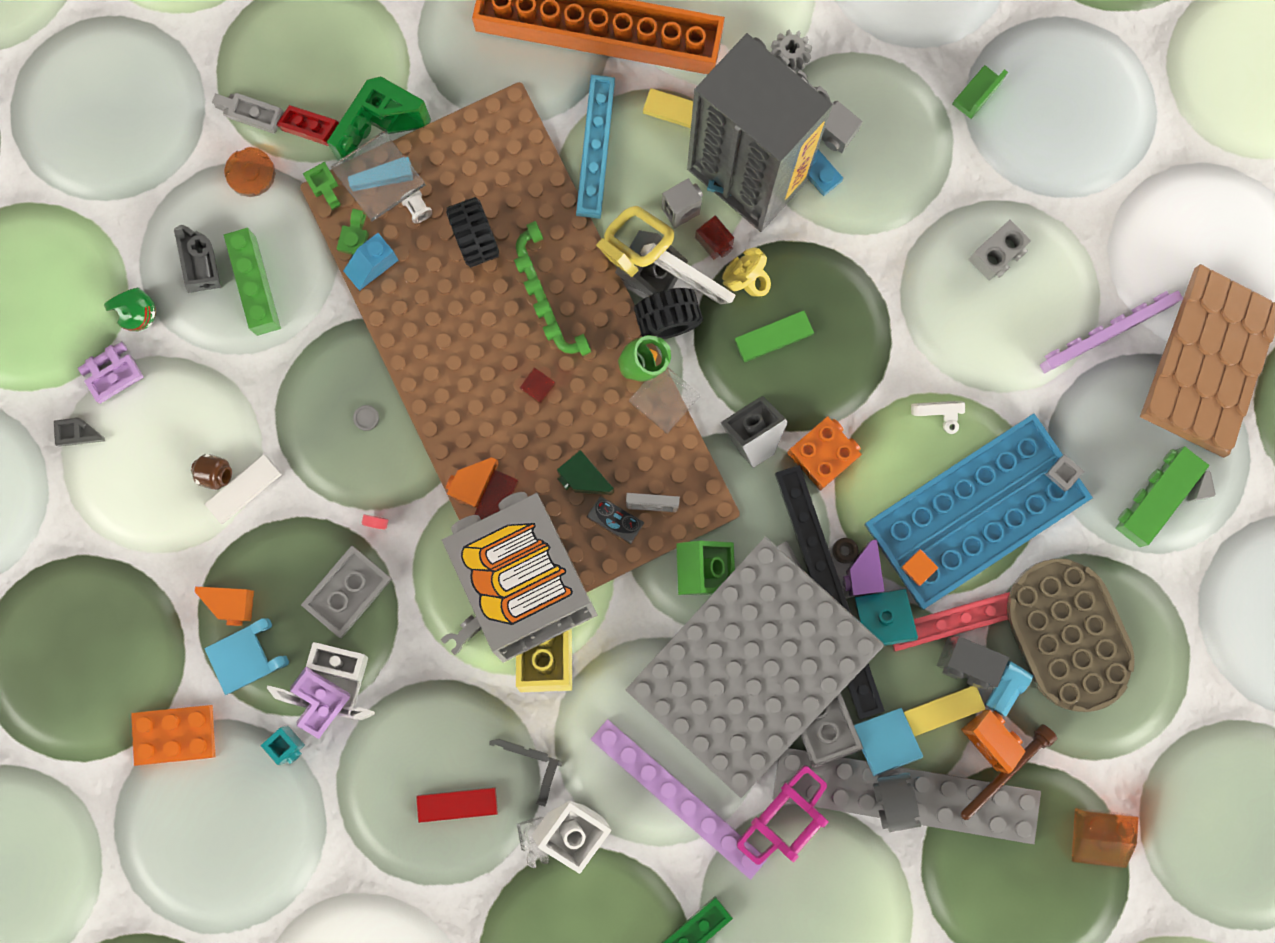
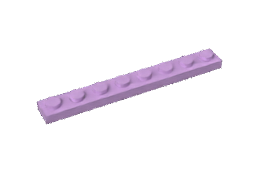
M607 719L590 739L750 880L767 861L766 859L763 863L757 865L739 850L737 841L741 835L610 720ZM748 841L744 843V846L755 856L762 854Z

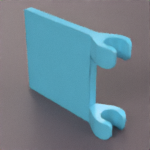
M269 618L260 619L250 626L204 648L225 695L289 665L287 656H278L268 662L256 634L272 628Z

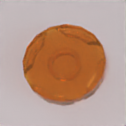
M247 147L239 152L238 150L234 152L226 161L224 169L227 183L232 190L246 197L260 196L268 191L276 175L275 166L270 157L262 150L253 147Z

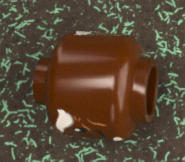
M211 454L200 456L191 466L194 482L199 486L212 490H219L226 486L232 477V469L228 461Z

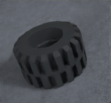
M477 197L447 207L446 214L464 261L470 268L499 257L498 246L482 204Z
M691 288L664 290L642 299L634 306L642 337L651 335L668 339L687 333L703 322L695 290Z

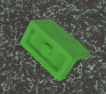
M984 65L958 95L952 105L972 119L1002 84L1008 71L1004 69L998 76Z

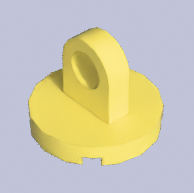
M759 248L747 249L743 252V257L739 258L737 256L726 267L722 277L724 280L723 284L729 291L744 289L751 296H764L769 292L771 286L770 278L763 270L767 257ZM756 278H759L761 283L759 290L755 287Z

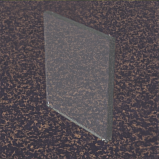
M385 131L331 166L333 172L371 221L376 220L426 186L425 182Z

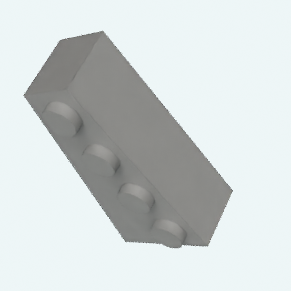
M785 56L782 57L788 65L790 61ZM799 70V71L797 72V73L802 74L805 78L808 77V76H807L803 71H801V70ZM821 86L813 87L817 92L822 91L829 97L827 91ZM834 101L821 140L825 142L829 149L839 151L842 154L858 133L862 121L840 102Z

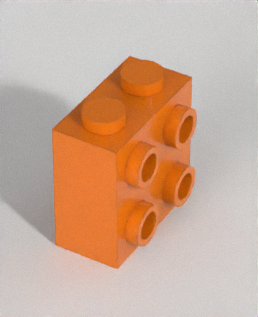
M828 416L787 452L793 461L800 465L801 470L820 491L862 455L859 452L861 448L858 443L852 438L848 439L842 432L844 429L841 424L835 419L831 420Z

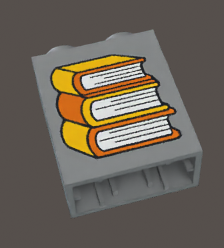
M525 492L509 495L498 504L499 512L482 520L478 515L465 517L451 527L452 535L442 539L492 652L503 663L598 616L538 493L529 497Z

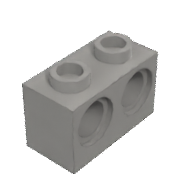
M1009 220L981 245L968 260L988 280H991L995 275L1000 278L1010 268L1008 263L1013 258L1018 261L1028 252L1025 247L1031 240ZM1005 240H1011L1015 244V248L1008 247ZM987 256L996 258L997 264H991Z

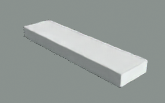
M656 244L644 245L640 252L641 255H647ZM667 251L653 262L719 304L732 303L736 296Z

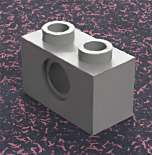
M689 178L662 193V210L674 229L700 214L701 197H703L699 186L696 183L692 184Z

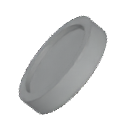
M363 405L354 412L353 421L359 429L370 431L378 425L379 414L372 406Z

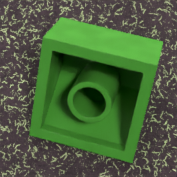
M691 541L676 543L678 595H712L735 570L734 542Z

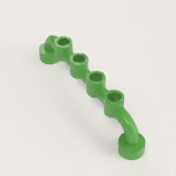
M533 221L526 225L528 230L520 234L517 239L516 251L518 258L514 259L519 273L525 272L528 278L523 283L529 296L534 294L538 303L533 304L538 318L544 317L547 323L543 330L548 341L554 340L558 349L564 353L574 354L580 352L584 356L592 352L585 335L581 334L574 337L576 343L569 344L564 340L541 282L535 272L533 263L527 253L525 246L529 240L532 239L536 243L544 239L537 222Z

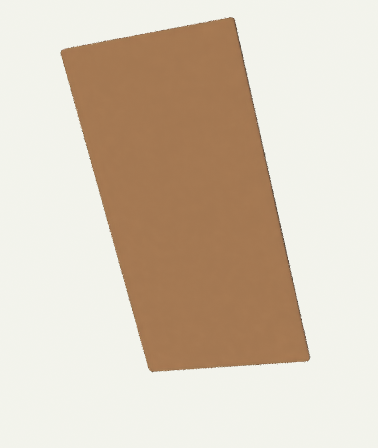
M521 82L508 86L331 169L330 171L338 184L332 190L341 206L334 210L331 209L323 194L319 197L315 196L307 181L301 184V190L446 493L448 492L446 489L447 482L451 475H456L457 470L491 457L499 462L478 509L449 497L459 520L471 515H478L481 520L499 512L498 504L504 498L514 493L525 492L528 497L538 493L586 592H589L676 549V543L690 542L739 517L740 512L667 368L654 379L643 382L626 379L621 374L618 359L624 347L634 339L642 337L634 312L635 304L621 277L615 273L617 270L615 265L596 246L601 237L591 218L576 216L578 192ZM409 157L414 181L357 192L351 190L349 177ZM414 190H420L422 200L427 207L432 209V215L425 221L417 224L413 223L410 211L401 203V199L407 193ZM477 197L482 204L498 246L499 257L470 268L464 261L446 211L449 206ZM353 209L361 210L366 215L362 230H366L369 233L367 241L379 233L399 260L360 291L343 271L353 255L337 250L342 226L350 227ZM533 221L537 222L544 239L536 243L532 239L529 240L525 246L527 253L533 263L535 272L541 282L564 340L569 344L576 343L574 337L581 334L585 335L592 352L584 356L580 352L574 354L564 353L558 349L554 340L548 341L543 330L547 323L544 317L538 318L533 304L538 303L534 294L529 296L523 283L528 278L525 272L519 273L514 259L518 258L516 251L517 239L520 234L528 230L526 225ZM653 343L647 344L648 348L657 352L656 366L661 364L662 358ZM581 450L614 488V493L602 495L575 493L571 488L566 490L557 480L560 476L557 469ZM627 493L678 496L680 497L679 508L677 512L628 509L626 507ZM600 496L644 522L632 544L627 543L587 519V515Z

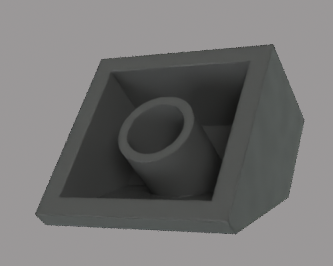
M639 230L629 248L642 256L640 252L644 245L651 243L657 245L663 238L658 233ZM670 245L666 251L687 264L688 260ZM655 263L644 267L636 266L639 271L633 277H630L619 267L615 271L630 286L649 296L664 290L673 289L678 280L676 276Z

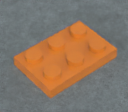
M213 705L131 713L134 766L216 757Z

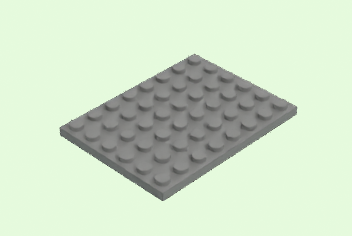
M765 536L626 688V691L742 798L885 645Z

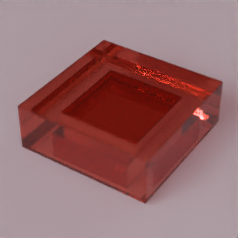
M534 367L520 386V390L541 404L556 383Z

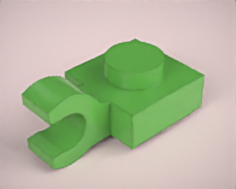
M325 162L303 173L316 197L323 194L332 210L341 206L332 190L338 184Z
M353 209L350 227L342 226L337 245L339 252L354 255L356 250L367 241L369 233L366 230H362L366 219L363 211Z

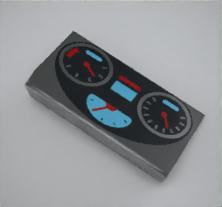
M601 496L587 515V519L629 544H632L644 524L643 521Z

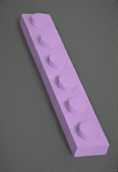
M1166 291L1153 298L1155 303L1149 306L1143 303L1132 309V315L1125 317L1122 314L1110 321L1111 326L1104 329L1103 326H1099L1088 333L1089 338L1082 341L1079 337L1066 344L1068 349L1062 352L1056 349L1045 355L1046 361L1040 364L1042 371L1045 374L1174 306L1183 300V297L1179 291L1170 295Z

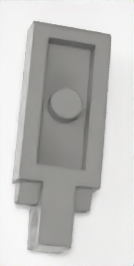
M215 93L212 100L215 108L222 110L223 115L229 119L273 134L276 133L278 128L276 124L284 113L279 107L238 93L230 94L229 98Z

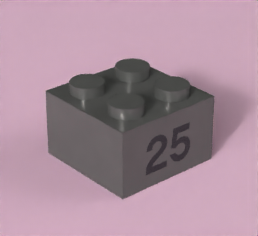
M956 636L947 638L937 666L943 668L942 673L955 679L966 678L968 679L966 682L968 685L988 690L989 687H998L1009 657L963 637Z

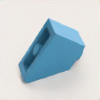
M377 233L356 250L343 271L360 291L399 260L386 241Z

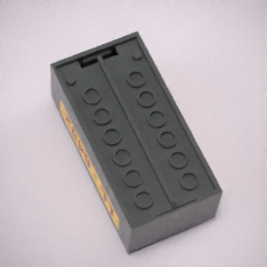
M746 33L694 89L687 170L707 187L709 181L714 180V185L724 188L723 193L716 191L714 193L762 232L806 184L833 104L822 91L817 92L811 87L808 80L802 74L793 72L782 57L774 56L769 52L759 38H753Z

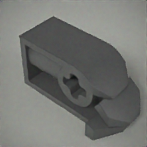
M179 225L174 228L187 292L221 288L215 254L210 240L198 231L194 232L185 225ZM198 248H203L202 253H197Z

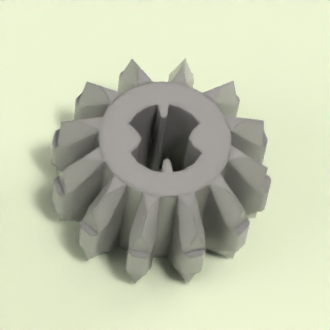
M789 29L786 32V36L781 33L777 35V40H774L771 44L773 49L771 53L774 56H785L790 61L788 66L796 72V67L803 70L805 63L810 62L811 55L809 53L812 51V46L807 44L808 36L800 38V31L792 35Z

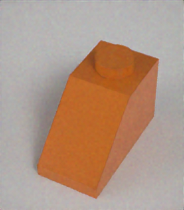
M491 457L457 470L456 475H451L447 482V495L478 509L499 465L497 459Z
M195 586V593L217 619L227 620L226 625L242 626L243 621L251 622L253 590Z

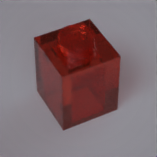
M716 215L696 230L695 239L713 260L719 256L723 258L733 250L732 246L735 237Z

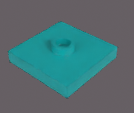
M906 589L855 597L859 621L882 641L885 646L916 641L918 639Z

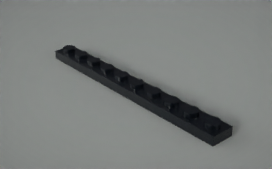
M800 465L776 472L775 477L809 576L850 612ZM867 664L847 685L858 719L885 711L869 664Z

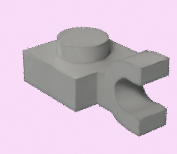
M472 615L460 625L463 629L458 635L450 633L441 639L444 644L450 639L456 641V647L451 650L454 655L459 653L463 644L482 629L477 617L474 618Z

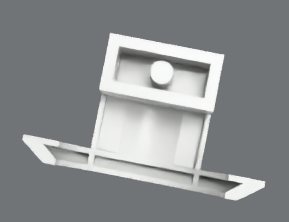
M313 642L306 667L350 693L349 700L337 716L355 720H363L375 714L374 711L359 707L354 708L368 657L361 653ZM267 686L269 692L277 700L307 708L310 704L292 692Z

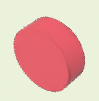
M363 514L361 523L364 526L385 530L389 520Z

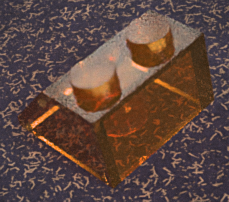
M1075 808L1072 862L1126 868L1137 845L1139 817L1127 813Z

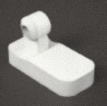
M962 401L911 404V414L914 416L943 415V420L945 421L943 429L949 434H954L959 429V424L957 423L958 413H965V402Z

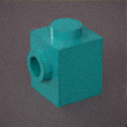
M289 726L280 727L260 746L277 765H281L287 762L292 764L302 755L300 750L305 744Z

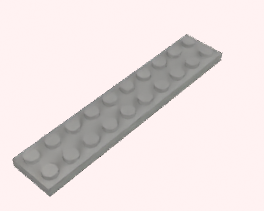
M788 748L778 758L773 800L782 791L781 787L785 782L788 783L802 766L807 765L827 784L826 790L814 807L880 818L879 810H884L882 801L877 802L873 784L878 783L877 778L910 773L911 779H907L906 782L911 783V786L914 787L920 815L915 820H919L921 825L1035 845L1041 791L1003 785L969 820H964L961 817L962 810L991 782L905 767H898L873 776L867 761L846 757L813 768L807 751ZM806 773L792 788L809 802L820 784L810 774ZM789 798L788 801H787V802H790V803H795V804H797V803H796L795 801H793L791 798Z

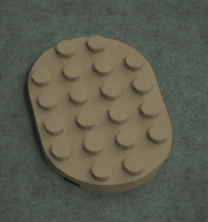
M1069 559L1045 560L1026 569L1011 588L1007 603V615L1010 628L1028 670L1033 675L1032 679L1035 685L1049 701L1067 710L1092 712L1110 706L1128 688L1127 684L1131 672L1134 671V651L1106 585L1092 569Z

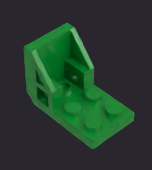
M380 76L366 80L330 136L327 144L337 160L344 164L356 156L362 139H366L371 132V125L387 134L417 130L429 124L431 118L424 100Z

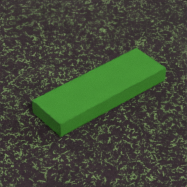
M801 311L735 338V343L745 363L812 336L814 331L805 311Z

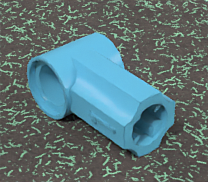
M1009 660L998 687L994 688L985 705L1006 717L1019 694H1022L1030 685L1033 675Z

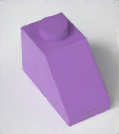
M872 540L865 545L846 570L847 576H843L844 589L849 591L850 596L884 592L877 540Z

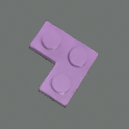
M308 667L304 668L290 687V692L310 703L297 720V726L318 739L350 698V693Z

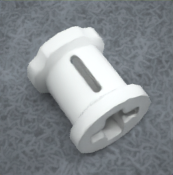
M420 190L411 191L401 199L402 205L408 208L412 215V221L415 224L425 221L432 215V209L427 207L422 200Z

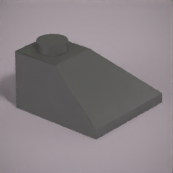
M764 396L756 399L721 422L740 454L752 468L775 454L788 423L786 418Z

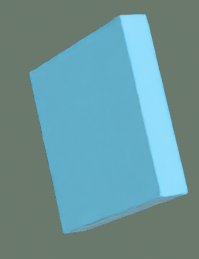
M902 708L854 725L863 746L862 751L873 776L923 758V754Z

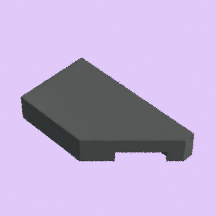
M81 418L54 420L55 446L61 447L105 441L104 436Z

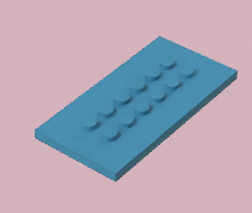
M1032 414L864 525L874 540H877L878 546L921 610H924L1093 499L1080 478L1077 479L1068 491L1064 492L1045 475L1063 454L1037 416ZM919 549L938 567L921 586H918L900 568Z

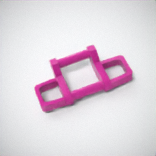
M807 765L802 766L788 783L785 782L781 787L782 791L759 818L756 816L752 820L751 826L737 841L738 849L757 865L763 863L776 849H779L787 858L795 862L799 857L798 853L821 826L824 828L829 823L814 807L827 788L826 782ZM806 773L810 774L820 784L809 802L792 788ZM789 798L795 801L813 818L811 823L791 846L767 826L769 821ZM756 829L773 843L760 856H755L744 846V843Z

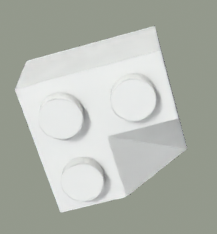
M568 801L548 812L532 836L539 849L580 874L609 835L611 828L605 818L583 804Z

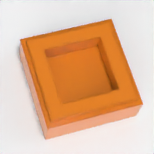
M921 549L900 567L918 586H921L938 569L935 563Z

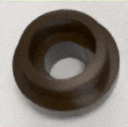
M841 538L834 543L832 553L838 562L844 564L851 563L858 556V546L850 538ZM842 546L849 548L847 556L841 553Z

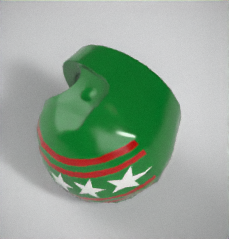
M139 287L118 294L104 303L106 311L116 310L118 312L119 320L117 324L128 331L139 332L147 329L153 323L156 316L155 303Z

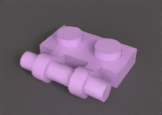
M122 341L115 346L111 344L105 348V352L95 358L91 356L85 360V364L78 367L79 372L83 376L90 372L93 376L84 380L96 402L100 404L144 378L132 356L126 355L120 358V354L128 350ZM111 360L113 364L101 370L100 366Z

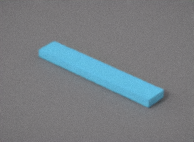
M591 75L576 216L601 219L615 85L614 77Z

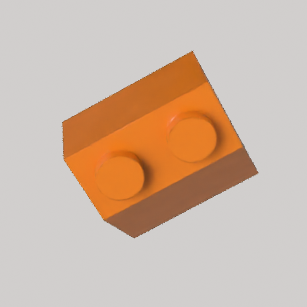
M983 710L965 725L961 731L996 771L1010 774L1026 752L1021 746L1023 741L1015 732H1009L1003 725L1005 720L995 710L993 712L991 710Z

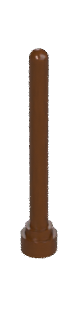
M1041 724L1034 731L1033 741L1024 749L1026 752L1010 774L1001 772L962 810V819L969 820L1041 748L1050 747L1058 739L1056 734L1049 727Z

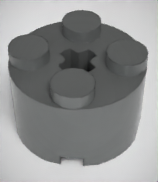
M910 773L877 778L878 783L873 784L877 802L882 801L884 809L879 810L881 825L883 829L888 828L889 832L921 827V822L915 820L920 815L914 787L911 786V783L906 782L907 779H911Z

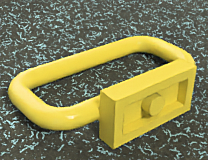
M632 206L625 209L608 226L604 238L596 246L613 264L630 277H633L639 271L636 266L644 267L652 264L669 248L674 240V231L670 226L643 208ZM633 216H637L664 235L663 239L645 256H640L614 237L615 233Z

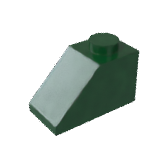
M581 450L557 469L560 475L557 480L566 490L571 488L575 493L602 495L614 493V488Z

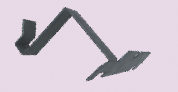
M501 739L491 740L489 742L491 746H501L507 751L544 762L549 761L536 803L545 807L557 766L561 767L562 762L548 757L547 753L531 748L527 750L524 749V746Z

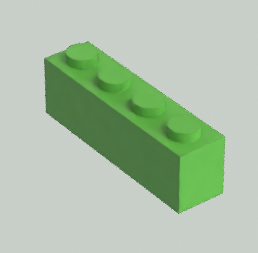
M248 227L223 234L248 328L257 336L281 329L256 236Z
M1185 446L1176 450L1172 449L1166 454L1163 459L1165 464L1162 468L1156 469L1148 478L1150 483L1146 489L1142 488L1133 498L1135 503L1130 509L1126 508L1118 517L1120 522L1115 529L1138 547L1150 545L1210 466Z

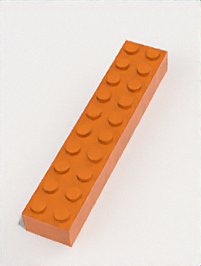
M476 0L472 16L476 32L707 75L716 66L725 19L722 16L635 0Z

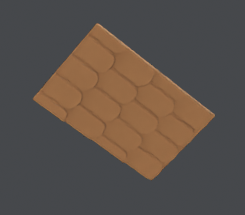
M1202 264L1195 267L1140 417L1223 458L1230 455L1231 450L1235 447L1243 417L1247 415L1258 375L1262 372L1269 345L1273 342L1275 336V302L1254 291L1252 292L1250 289L1235 281H1231V279L1210 270Z

